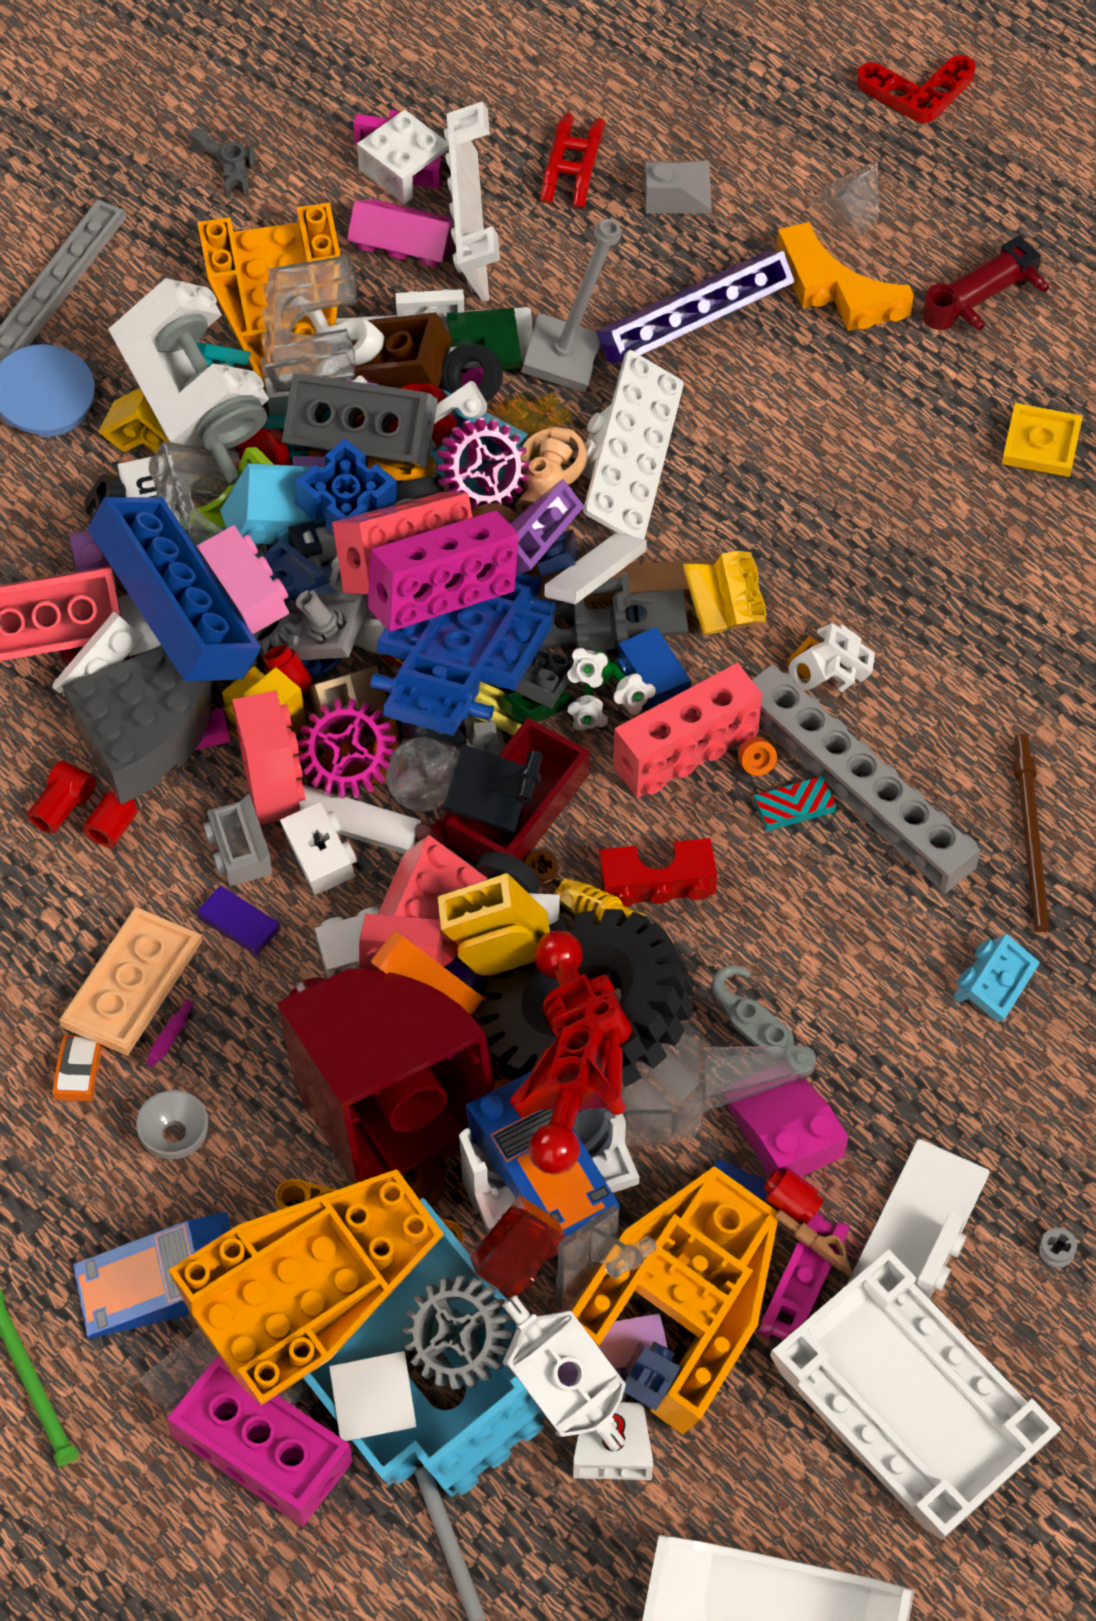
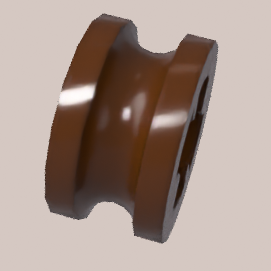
M536 850L526 857L525 863L537 873L540 879L539 887L548 886L555 881L558 873V862L551 852ZM544 863L546 873H538L536 864Z

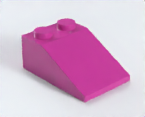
M787 1061L720 1091L722 1099L769 1176L775 1169L782 1172L788 1167L802 1177L845 1156L848 1135L829 1104L803 1076H797L790 1071Z

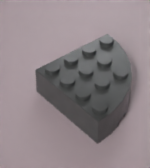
M162 646L62 686L71 718L121 805L148 792L163 782L161 776L167 773L173 766L179 768L184 764L202 741L203 735L211 721L213 710L211 705L213 697L212 680L184 682Z

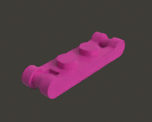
M818 1212L807 1223L817 1234L824 1237L835 1235L840 1238L843 1244L850 1229L849 1225L840 1221L834 1224L824 1220V1215ZM798 1241L763 1317L758 1334L767 1338L773 1335L785 1340L810 1318L833 1267L815 1253L810 1246L808 1247ZM829 1245L833 1252L838 1255L837 1248L834 1245ZM781 1312L795 1317L792 1325L778 1320Z

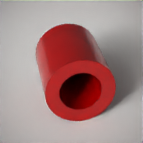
M108 791L83 826L86 836L104 847L114 848L138 813L135 800L132 799L121 805L114 791Z

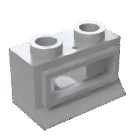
M250 794L240 802L207 810L209 822L203 824L208 845L216 844L218 853L213 854L215 867L218 875H226L229 887L272 875L270 854Z

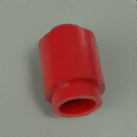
M280 644L270 649L263 656L264 670L267 674L276 667L301 688L302 696L309 691L308 686L312 682V677L294 649H290L287 644Z
M788 1167L782 1172L775 1169L762 1187L767 1191L764 1200L779 1211L785 1212L795 1221L799 1220L806 1224L814 1217L824 1201L817 1194V1188Z

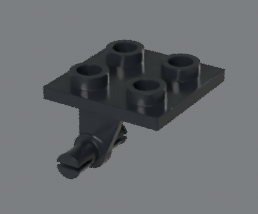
M462 744L442 810L513 835L522 805L530 804L534 787L540 783L541 774L539 769L544 757L543 754L537 751H529L524 766Z

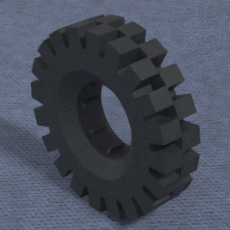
M605 909L599 921L594 910L578 913L575 917L574 930L570 931L563 918L549 925L550 932L558 930L569 932L581 943L583 960L578 968L580 975L586 974L589 981L601 975H607L614 988L621 989L619 1003L632 1026L629 1038L619 1045L623 1050L622 1083L626 1088L642 1078L635 1065L637 1062L642 1061L654 1069L667 1057L660 1043L676 1046L685 1031L680 1021L690 1020L693 1003L689 996L694 995L692 980L688 974L689 971L666 931L657 922L651 924L647 916L632 912L627 918L622 909ZM535 962L502 972L504 978L491 977L485 990L489 1001L481 1003L480 1019L484 1024L481 1028L486 1034L487 1045L508 1080L510 1079L511 1081L533 1071L544 1050L550 1048L556 1038L552 1033L551 1026L548 1024L547 1017L544 1015L543 1003L547 995L560 986L557 979L548 978L536 967Z

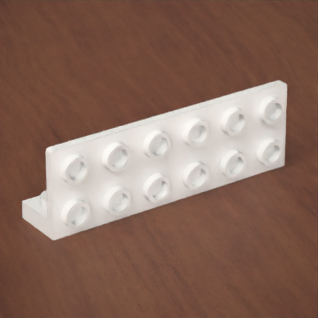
M483 101L447 113V128L444 129V135L449 146V152L446 153V161L451 171V177L447 181L453 197V202L449 204V208L455 225L451 229L452 239L456 245L457 252L453 254L454 265L459 273L463 272L470 291L472 293L476 292L482 301H489L486 265L500 260L498 234L493 226L486 229L483 227L478 151L471 142V140L490 134L488 109Z

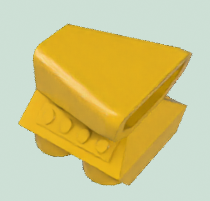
M734 551L723 553L714 565L683 564L703 635H711L766 622V607L759 590L758 570L751 552Z

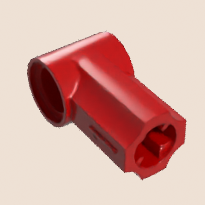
M65 760L59 761L50 772L47 788L28 811V821L33 823L37 829L47 834H55L77 804H85L92 795L96 786V777Z

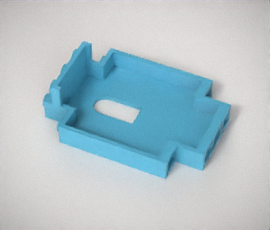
M424 1198L420 1201L444 1233L443 1237L331 1360L304 1377V1380L336 1421L337 1415L329 1366L402 1352L405 1349V1344L414 1341L413 1335L405 1334L403 1331L406 1326H414L415 1321L409 1319L406 1313L408 1310H420L414 1298L417 1295L428 1298L426 1286L434 1284L439 1288L441 1278H450L454 1284L457 1276H465L468 1284L472 1279L481 1280L482 1290L486 1287H493L496 1292L492 1301L497 1299H504L505 1302L508 1301ZM457 1298L449 1302L452 1309H458L463 1317L468 1313L474 1314L479 1311L473 1303L464 1298ZM505 1308L499 1312L500 1315L509 1314ZM436 1317L432 1325V1339L439 1330V1323ZM512 1320L510 1323L504 1324V1330L513 1331L515 1334L517 1324ZM456 1325L458 1332L452 1340H462L459 1333L464 1330L463 1327L466 1325ZM486 1326L480 1330L478 1335V1341L482 1349L486 1340ZM504 1339L503 1345L509 1347L512 1339ZM454 1348L450 1351H443V1354L453 1366L459 1368L469 1364L466 1357L460 1356ZM498 1354L497 1357L503 1362L505 1355ZM504 1366L501 1370L489 1367L492 1379L483 1381L478 1377L477 1387L468 1388L466 1385L464 1399L457 1407L450 1410H440L432 1406L409 1377L417 1427L354 1439L352 1441L388 1485L394 1481L399 1484L408 1479L417 1469L415 1464L421 1461L452 1498L456 1493L463 1495L470 1491L479 1482L477 1476L489 1466L496 1468L505 1462L512 1454L510 1449L521 1439L526 1442L535 1437L543 1429L544 1425L542 1422L547 1417L509 1366Z

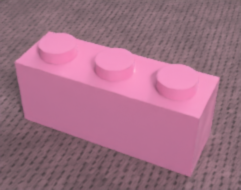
M235 525L197 545L202 558L252 634L290 614L284 602V599L289 596L279 578L272 581L270 576L273 575L269 564L263 556L257 559L255 555L258 554V550L248 534L242 537Z

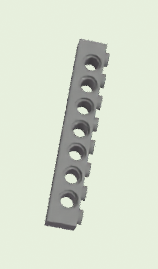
M772 664L752 680L762 692L759 725L816 777L823 776L828 788L942 892L946 894L977 868L980 849L973 838L967 834L963 835L955 828L945 813L939 810L936 811L925 801L924 796L918 789L907 785L891 765L884 764L873 754L871 748L864 741H858L850 734L841 720L831 717L814 696L807 695L796 685L795 680L788 673H782ZM805 728L813 729V731L805 730ZM830 751H836L839 754H833ZM855 774H862L866 777H858ZM882 797H886V798H890L891 800H890V801H886V800H883V799H881V798H882ZM906 821H915L918 824H910ZM938 844L944 846L945 848H937L933 845Z

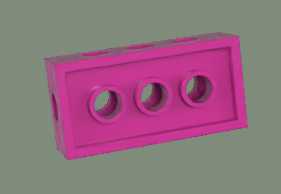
M495 510L370 549L368 609L391 632L514 592L519 533Z
M219 1355L216 1356L167 1418L172 1438L301 1527H304L353 1463L349 1443L280 1396H275L262 1406L257 1403L237 1383ZM225 1416H234L232 1419L227 1421L220 1420ZM258 1438H267L263 1443H253ZM293 1460L301 1461L296 1466L286 1465L288 1462Z

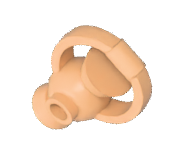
M560 427L544 429L532 435L523 444L522 447H525L527 452L520 456L521 461L529 462L532 452L539 445L540 457L534 458L530 462L529 467L521 468L523 473L528 476V479L523 481L526 492L515 503V508L518 512L523 513L558 481L564 479L569 485L582 474L587 462V451L584 442L574 430ZM566 443H574L579 449L577 459L569 468L563 470L562 467L573 456L572 449Z

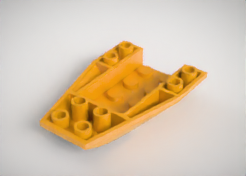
M330 202L297 207V223L233 232L231 217L197 222L208 282L242 350L251 352L249 364L252 370L262 379L265 392L264 376L297 372L299 374L315 376L319 365L334 353V343L322 340L316 334L312 321L281 296L282 288L286 285L291 286L320 308L330 326L336 325L341 255Z
M396 1169L239 1224L170 1268L169 1274L191 1316L232 1376L262 1406L331 1360L437 1244L444 1233Z

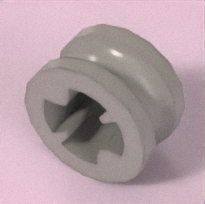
M1052 1228L1043 1235L1039 1247L1040 1257L1051 1267L1063 1268L1073 1261L1077 1249V1241L1068 1230ZM1060 1241L1065 1244L1064 1251L1061 1250L1057 1255L1051 1252L1052 1245Z

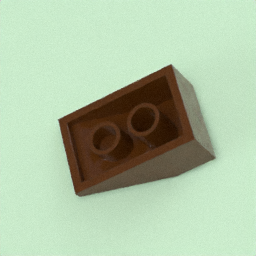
M437 312L368 320L384 335L382 349L371 361L356 366L344 367L334 375L335 378L340 380H355L358 376H362L370 383L393 388H402L412 383H433L439 387L442 377V365L449 353L452 338ZM357 341L339 343L337 352L354 346Z

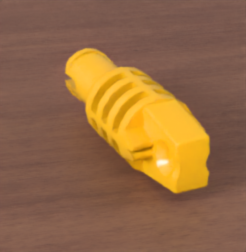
M566 878L554 892V895H560V905L574 915L594 910L600 921L605 909H622L627 918L632 912H636L623 906L620 899L614 895H610L589 884Z

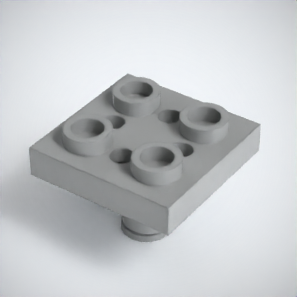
M307 590L301 593L296 599V606L300 609L298 616L302 619V622L294 625L300 630L301 638L299 639L296 634L290 635L289 637L295 645H291L289 648L294 649L301 660L349 657L368 611V594H317L314 590L310 592Z

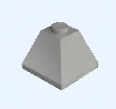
M644 161L646 213H711L709 161Z

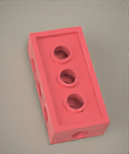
M439 492L332 522L343 593L368 594L370 549L472 518L469 492Z
M738 663L726 668L614 728L613 768L636 798L647 793H657L670 780L678 776L684 778L690 775L696 766L707 760H718L729 748L737 744L742 745L747 739L755 737L759 732L762 692Z

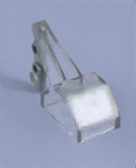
M737 965L725 966L714 975L711 987L713 995L723 1005L732 1026L756 1047H704V1037L688 1023L683 1025L685 1031L676 1046L665 1043L662 1045L667 1057L659 1065L652 1069L645 1063H642L637 1067L642 1078L626 1088L622 1083V1100L626 1105V1109L623 1112L626 1120V1147L676 1146L684 1138L690 1140L697 1135L703 1126L704 1112L790 1082L808 1078L813 1074L816 1055L811 1048L802 1045L795 1046L791 1030L760 1003L735 995L725 987V980L729 976L741 975L749 978L751 976L750 971Z

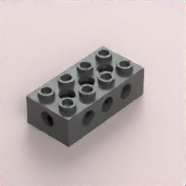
M293 373L281 442L292 448L328 453L346 438L366 455V459L427 468L438 398L427 392ZM330 408V418L323 423V413ZM364 413L365 419L363 424L356 428L355 421L357 417ZM398 418L397 429L389 433V424L392 420Z

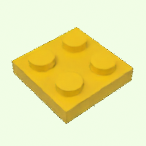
M1015 403L1002 464L1070 477L1083 416Z

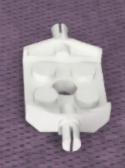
M517 1295L509 1298V1301H506L502 1306L517 1324V1330L504 1357L503 1365L509 1366L515 1376L525 1386L530 1396L557 1430L555 1432L557 1436L564 1437L594 1431L602 1437L611 1449V1452L618 1450L619 1446H623L626 1443V1440L623 1439L612 1424L614 1421L612 1416L622 1400L625 1382L572 1311L536 1316L527 1311ZM567 1361L572 1362L578 1371L576 1381L570 1386L563 1385L558 1378L559 1367Z

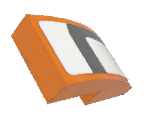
M80 1035L63 1036L52 1092L54 1100L93 1102L96 1074L99 1073L101 1044Z

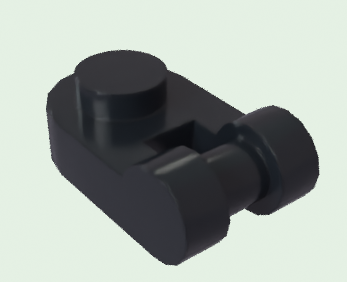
M102 474L94 484L84 501L86 512L88 515H91L89 524L104 497L126 496V487L119 476Z

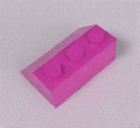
M375 199L356 200L353 205L347 240L356 242V248L360 250L375 252L376 247L388 250L387 255L390 257L407 259V255L420 257V264L438 267L439 262L442 263L450 260L455 248L451 235V229L455 225L452 217Z

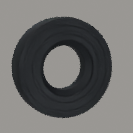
M463 344L453 349L447 355L442 365L441 382L444 390L452 394L464 386L460 379L462 368L469 362H478L483 368L484 375L477 387L485 401H490L499 391L503 379L502 365L493 351L479 344Z
M425 477L397 484L396 503L403 499H418L444 492L443 485L438 484L440 477Z
M497 851L485 852L479 857L474 866L478 872L487 877V880L508 873L528 893L537 894L539 890L540 879L537 873L525 862L512 855Z

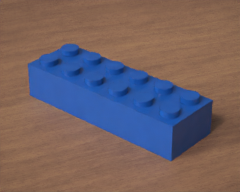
M104 497L88 527V531L184 682L244 679L261 646L164 498Z

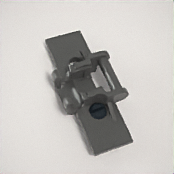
M621 573V577L610 578L590 593L623 591V593L613 596V605L610 608L589 610L585 606L584 599L577 604L554 601L556 604L552 614V628L541 648L571 645V649L584 648L591 651L618 650V643L655 627L658 628L662 636L688 634L684 589L631 594L629 574ZM564 618H569L575 622L574 626L567 630L559 629L555 624Z

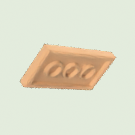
M135 907L59 1019L60 1027L128 1056L202 942V935Z

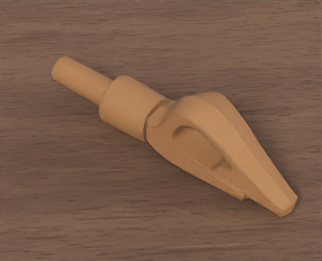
M782 1210L778 1212L775 1218L795 1233L794 1238L806 1246H810L815 1253L839 1271H843L849 1278L853 1276L845 1248L839 1237L835 1235L821 1237L806 1223L800 1225ZM829 1245H834L839 1255H836Z

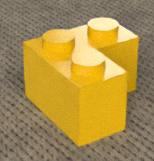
M140 387L113 402L98 431L122 452H127L143 443L168 464L188 455L192 447L170 443Z
M253 666L248 670L244 679H237L222 692L225 715L234 725H236L233 699L277 691L280 705L287 704L292 726H287L286 728H291V731L295 732L297 736L301 732L302 726H306L301 688L276 667L267 675H264Z

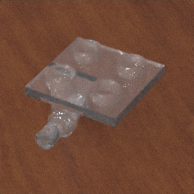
M611 1206L559 1242L557 1250L556 1307L560 1310H563L575 1301L601 1263L606 1264L605 1268L610 1277L613 1275V1278L617 1279L628 1269H637L642 1265L643 1258L656 1251V1243L652 1238L649 1239V1236L643 1237L635 1245H625L617 1240L619 1209L617 1207Z

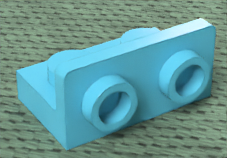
M1004 934L994 940L988 938L978 947L975 952L977 960L972 967L967 968L957 980L959 988L953 996L958 1003L970 999L996 1022L1006 1018L1040 963L1008 934Z

